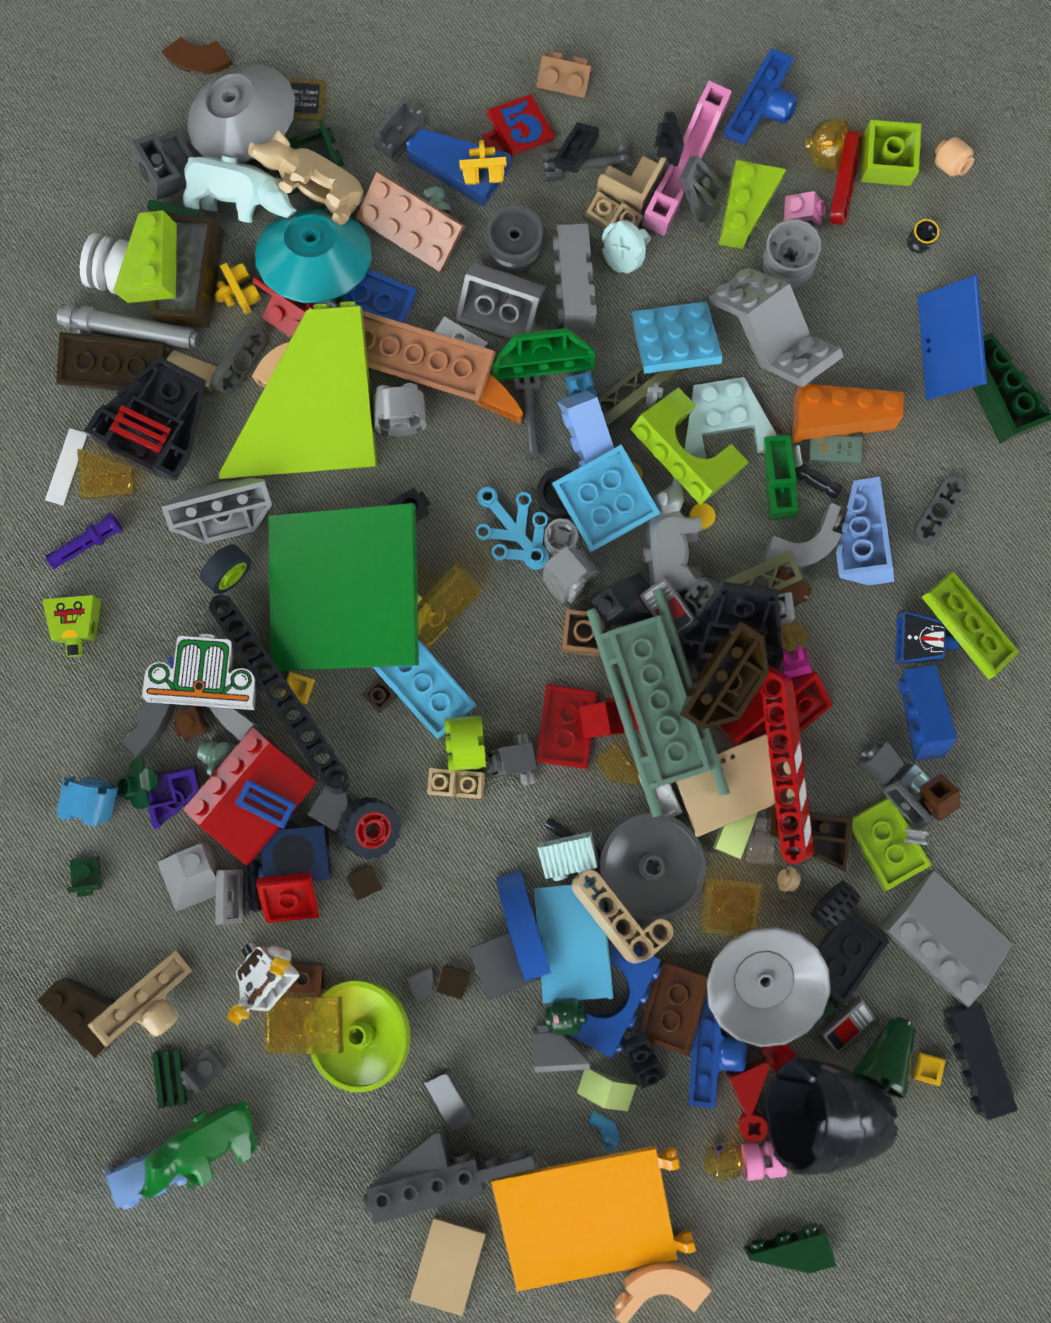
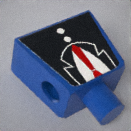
M909 612L897 615L895 664L937 661L944 658L945 649H958L959 643L952 634H945V626L940 620Z

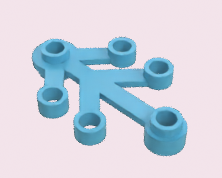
M483 487L480 489L477 495L479 505L484 509H491L507 530L490 528L487 524H480L476 528L477 538L481 541L494 539L518 542L523 549H507L503 544H496L492 548L493 558L498 561L504 559L524 561L526 566L533 570L544 568V564L549 560V553L543 546L544 527L548 523V517L543 512H537L533 515L532 523L535 530L533 543H531L525 535L528 508L532 503L530 494L521 492L517 495L516 504L518 512L515 523L498 502V494L494 488ZM491 493L493 497L491 500L486 501L483 499V495ZM527 497L529 502L523 505L519 502V499ZM539 516L545 519V522L541 525L535 522V519ZM482 528L488 530V534L484 537L478 533ZM498 548H502L505 551L501 557L495 555V550ZM534 552H538L541 555V558L537 561L531 558Z

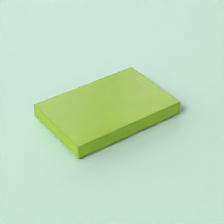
M887 797L850 817L853 818L851 834L884 891H888L932 865L920 844L903 842L907 838L905 829L911 830L903 814Z

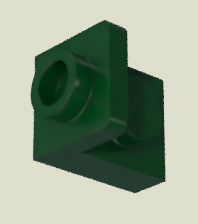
M99 856L69 860L72 887L67 888L68 893L76 892L77 897L94 895L93 890L102 888Z

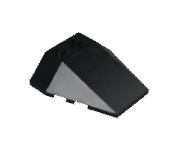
M159 357L135 377L136 380L125 390L122 388L116 393L117 396L107 405L103 404L96 410L84 429V433L113 454L155 476L177 481L191 456L207 382L205 379ZM121 405L171 429L160 454L110 431V427L116 415H118ZM124 415V418L161 436L163 435V433ZM122 423L119 425V427L156 445L159 443V441Z
M723 581L679 637L687 663L699 665L702 653H713L720 641L741 621L764 636L767 662L779 671L783 660L778 589Z

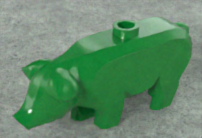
M246 1101L238 1104L231 1103L209 1114L203 1111L193 1116L191 1124L172 1134L157 1150L146 1157L144 1161V1185L138 1194L151 1199L167 1188L174 1177L179 1174L186 1180L188 1189L198 1184L203 1186L214 1179L210 1162L220 1158L229 1148L237 1156L238 1165L252 1158V1152L257 1150L258 1139L251 1131L253 1118L249 1111V1104Z

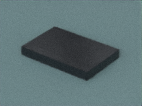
M852 912L843 921L841 920L837 926L829 929L817 946L829 968V997L842 1007L846 1006L889 943L886 938Z

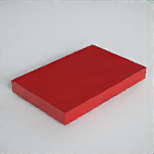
M546 684L535 762L588 769L592 739H584L578 707L582 706V701L597 699L598 691Z

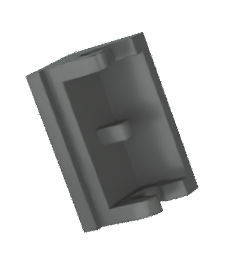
M405 96L372 134L375 148L393 162H396L406 150L410 137L412 135L416 136L418 131L426 126L421 110L418 109L415 112L411 107L410 100Z

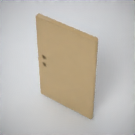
M767 734L717 753L730 791L729 794L719 796L712 771L676 781L696 837L775 805ZM786 761L784 763V771L790 775L791 770ZM788 789L787 791V797L789 799L795 796L794 792L791 789Z

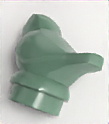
M204 740L199 746L197 757L203 763L209 764L207 775L212 776L214 771L218 769L238 744H232L227 741L217 743L215 740Z

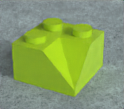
M870 120L863 133L860 182L911 186L919 173L921 124Z

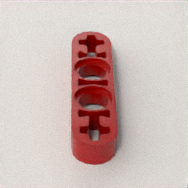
M848 130L846 133L830 212V222L832 225H845L847 222L862 149L863 134L861 130Z

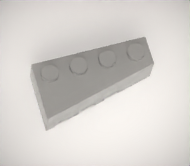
M588 223L557 225V235H552L553 251H558V259H554L555 275H560V284H556V299L561 300L562 308L557 310L558 324H563V328H569L572 332L594 331L597 310L596 305H594V285H591L593 269L592 263L589 262L591 249Z
M565 546L544 564L543 583L562 605L567 601L572 604L582 595L583 587L602 571L582 549Z

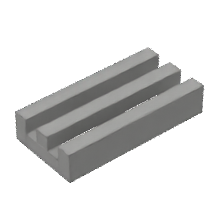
M243 869L216 870L215 924L217 925L243 923Z

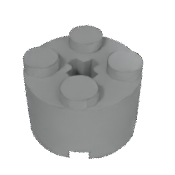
M407 383L402 385V387L392 388L382 385L376 388V393L372 398L374 429L376 432L381 434V430L388 431V436L401 437L416 434L417 428L421 426L422 430L426 428L424 394L418 390L416 384Z

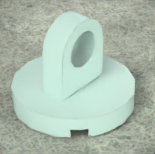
M626 220L613 222L605 228L602 235V242L604 241L603 256L614 271L624 272L625 274L631 273L641 267L645 259V246L651 240V236L645 229L639 230L633 223Z

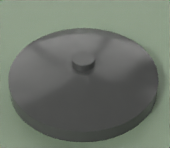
M644 813L624 820L608 835L600 853L599 875L633 918L645 921L668 920L686 911L698 898L705 881L706 859L700 841L694 832L683 822L666 814L652 817L651 813Z

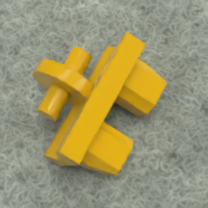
M479 140V148L469 149L470 157L480 156V159L459 160L460 171H463L466 185L479 184L478 170L489 169V183L503 182L504 168L507 166L506 157L485 158L488 155H495V147H484V140Z
M227 263L220 265L229 286H226L224 281L217 283L219 290L214 295L216 301L226 302L227 306L231 307L235 304L232 299L235 296L245 315L252 312L250 306L258 302L261 297L254 284L242 290L240 289L238 284L250 279L244 264L241 263L230 268Z

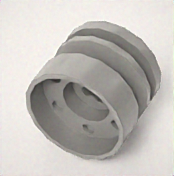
M799 219L786 220L777 224L771 230L766 241L762 259L764 274L790 283L791 288L804 285L811 278L821 251V239L817 230L809 223Z

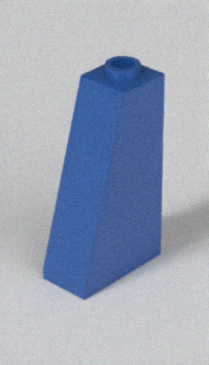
M420 129L416 136L412 135L407 142L408 161L482 207H485L500 183H489V169L478 170L479 184L466 185L463 171H460L459 160L480 159V156L470 157L469 155L470 148H479L477 144ZM495 150V155L485 156V158L506 157L505 177L511 168V155Z

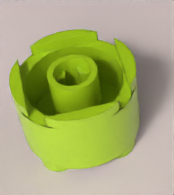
M482 716L444 718L445 733L451 734V736H445L446 750L448 753H452V755L448 756L449 771L486 767Z

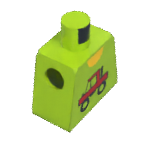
M93 595L42 599L51 640L57 643H66V657L83 656L82 642L94 641L97 638L101 599Z

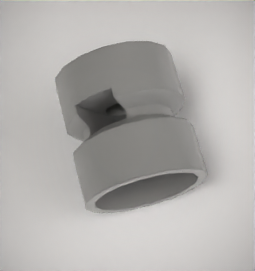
M560 518L548 524L545 529L544 544L550 555H556L565 546L577 548L578 530L573 522Z

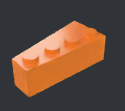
M808 383L803 387L799 386L794 395L792 443H799L806 439H822L835 435L849 436L850 433L857 432L864 434L894 430L903 417L904 392Z

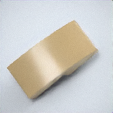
M599 191L584 213V216L604 228L613 222L621 220L631 222L637 227L643 218L641 214L622 202L619 205Z
M429 768L427 794L483 799L485 773Z

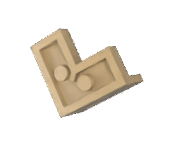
M642 156L631 177L608 166L604 175L600 174L598 178L597 192H601L620 204L623 202L641 214L664 173L667 158L661 157L659 163H656Z

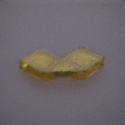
M615 745L594 761L610 782L641 785L635 762L630 764Z

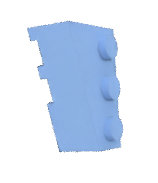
M583 390L557 401L562 412L563 422L571 435L570 442L575 453L578 452L581 460L578 462L579 468L614 449L598 398L587 390Z
M149 1154L140 1158L138 1156L128 1160V1163L116 1168L113 1165L105 1168L106 1178L116 1209L123 1206L124 1210L139 1204V1199L144 1197L139 1195L138 1192L144 1185V1161ZM181 1174L176 1175L169 1186L176 1182L178 1186L186 1184V1180ZM165 1188L163 1191H161L154 1197L165 1193L167 1191V1188Z

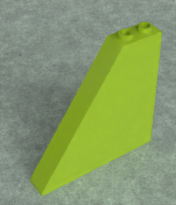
M351 301L341 302L340 307L329 308V304L313 305L314 309L306 310L220 470L219 479L378 466L363 309L361 306H356V303Z

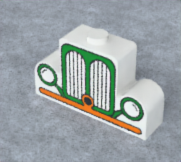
M199 634V637L179 636L176 643L174 667L171 669L170 666L163 662L151 664L145 672L142 697L146 702L255 710L257 683L253 674L247 669L239 668L232 671L234 647L230 640L215 639V636L210 634Z

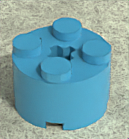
M66 776L63 778L56 809L58 811L57 817L67 820H73L74 817L84 819V824L99 826L100 822L107 823L111 820L118 791L117 786L112 787L113 784L92 778L84 777L80 782H75L76 776Z

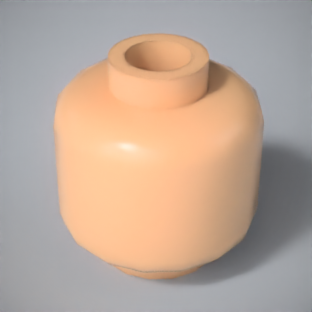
M958 137L943 140L935 150V165L951 177L965 174L974 162L973 149Z

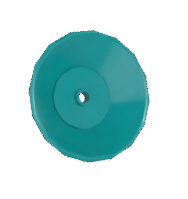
M325 206L299 207L293 216L289 218L278 216L263 230L255 247L256 268L264 283L281 297L301 303L328 302L348 294L364 279L372 261L371 241L362 225L352 217H349L347 223L339 225L331 219L333 214Z

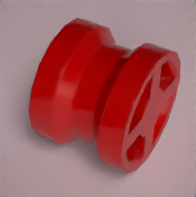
M753 1111L752 1117L747 1116L745 1113H742L739 1117L738 1129L747 1141L758 1143L765 1139L768 1133V1126L758 1112Z

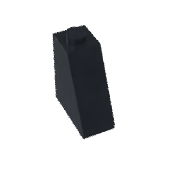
M641 572L608 587L591 600L605 623L627 626L654 617L640 597V594L650 588Z

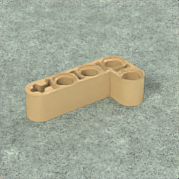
M587 870L574 878L572 882L574 894L628 962L634 964L650 959L672 939L673 927L667 920L658 919L641 928L597 872ZM586 880L590 882L587 889L583 886ZM598 891L600 895L592 898L591 896L596 894L595 892ZM601 899L608 904L609 909L607 913L603 912L599 907ZM618 921L622 922L625 926L624 935L620 934L616 929ZM655 926L662 932L660 940L653 934ZM635 943L639 944L642 948V955L640 957L634 953L633 946Z

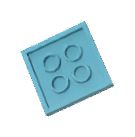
M707 301L632 311V323L644 374L722 363V353Z
M622 444L552 483L590 553L660 515L658 508Z

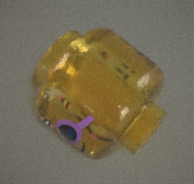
M730 1141L709 1146L707 1148V1157L703 1158L706 1174H712L717 1182L738 1178L741 1175V1169L745 1168L740 1147H735Z

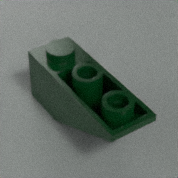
M807 1224L801 1228L802 1230L793 1233L783 1231L776 1234V1238L766 1241L765 1239H756L751 1241L749 1246L743 1247L750 1261L809 1274L837 1266L828 1234L821 1224Z

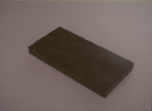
M60 332L56 384L118 392L122 388L125 390L136 380L135 377L159 357L164 358L165 344Z

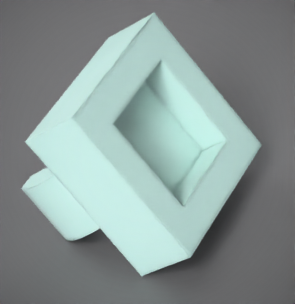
M915 764L911 765L899 779L917 801L921 798L920 788L932 780Z

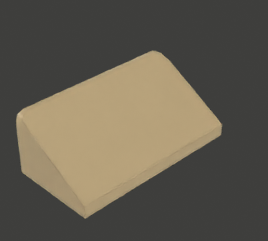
M173 350L166 360L205 379L207 382L205 390L212 392L211 378L217 366Z

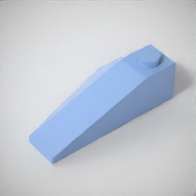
M880 477L855 480L851 489L845 522L841 530L842 535L836 550L839 578L864 585L894 582Z

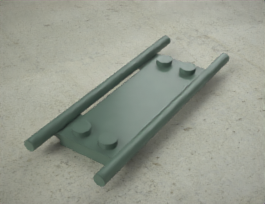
M663 588L653 591L660 612L659 616L604 633L597 608L587 611L652 817L663 815L655 788L698 774L712 771L719 796L730 793L709 728L702 729L698 726L696 727L694 723L680 715L687 697L686 695L694 681ZM617 663L647 753L646 757H644V753L615 667V664Z

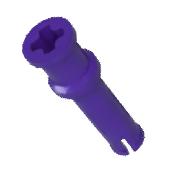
M112 512L107 513L106 518L96 524L91 523L87 525L85 532L51 553L46 554V561L53 569H56L91 546L104 544L105 539L115 533L120 534L123 532L120 522Z

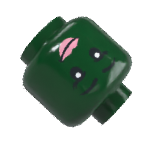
M556 998L550 1006L546 1007L547 1028H551L556 1035L578 1034L582 1025L587 1023L586 1007H581L579 1000L576 998Z

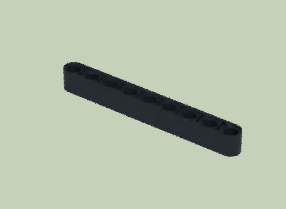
M224 594L214 596L209 603V609L214 620L226 638L231 641L234 650L246 668L253 674L256 683L326 788L335 795L345 793L350 786L347 770L232 599ZM221 606L229 607L226 613H217L218 608ZM234 627H243L241 633L237 635L231 634V630ZM250 647L257 648L254 655L247 656L244 654L246 649ZM263 668H270L272 670L266 677L258 675L259 671ZM284 689L286 693L282 698H274L272 696L274 691ZM292 710L300 712V716L295 720L287 719V714ZM307 731L315 734L314 739L309 742L301 740L302 734ZM320 753H327L330 756L329 760L324 764H319L315 761ZM334 775H342L344 782L339 786H334L330 784V779Z

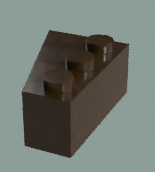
M770 806L766 812L764 832L779 839L776 807ZM810 812L814 844L812 856L846 872L853 818ZM792 816L790 823L793 828L797 829L798 821ZM799 834L792 836L793 838H800Z
M69 977L55 981L37 1000L94 1058L103 1054L120 1037L119 1035L109 1045L105 1046L88 1026L89 1023L116 1000L97 993L96 990Z

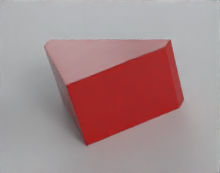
M762 1058L746 1064L742 1072L730 1071L726 1073L742 1110L750 1117H752L770 1064Z

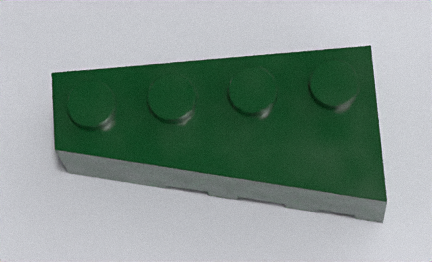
M993 333L984 335L987 384L973 387L999 444L1051 422V411L1043 403L1044 398L1040 392H1035L1026 381L1028 377L1022 370L1019 371L1011 362L1013 358Z

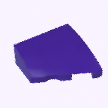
M196 764L157 773L159 778L158 784L152 792H149L150 805L148 806V811L153 829H158L171 816L178 813L200 790Z

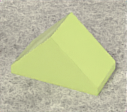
M590 1068L584 1070L577 1094L605 1109L628 1111L636 1084Z

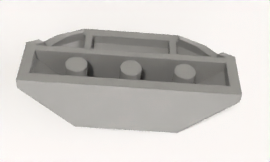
M238 477L190 489L162 504L161 508L170 531L206 544L254 532L272 506V501L265 479Z

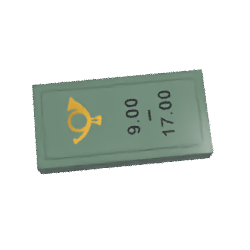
M828 436L822 439H809L808 462L855 465L861 463L862 437Z

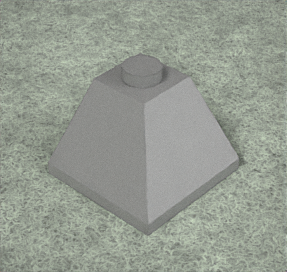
M208 842L200 843L157 862L176 912L216 896V870H218Z
M547 1024L537 1025V1029H532L534 1073L590 1069L587 1053L567 1035L554 1034L551 1028H547Z

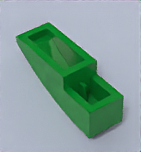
M790 435L764 437V471L769 520L795 518L799 509L795 489L797 479Z

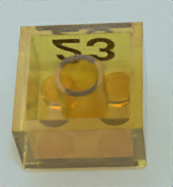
M705 877L702 888L699 930L702 933L740 936L752 929H758L762 884L752 881Z

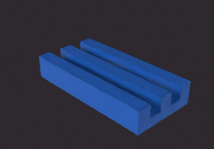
M250 779L245 783L235 802L236 805L283 829L297 805ZM251 787L288 806L287 811L249 792V788ZM245 796L283 816L282 820L243 801Z

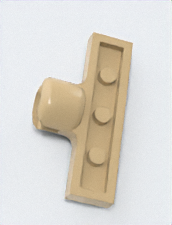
M175 950L89 1023V1028L105 1046L109 1045L134 1022L140 1023L151 1037L163 1034L178 1019V1014L167 1002L166 995L190 974L192 969Z

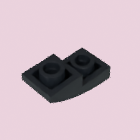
M644 1031L620 1043L642 1089L654 1085L666 1077Z

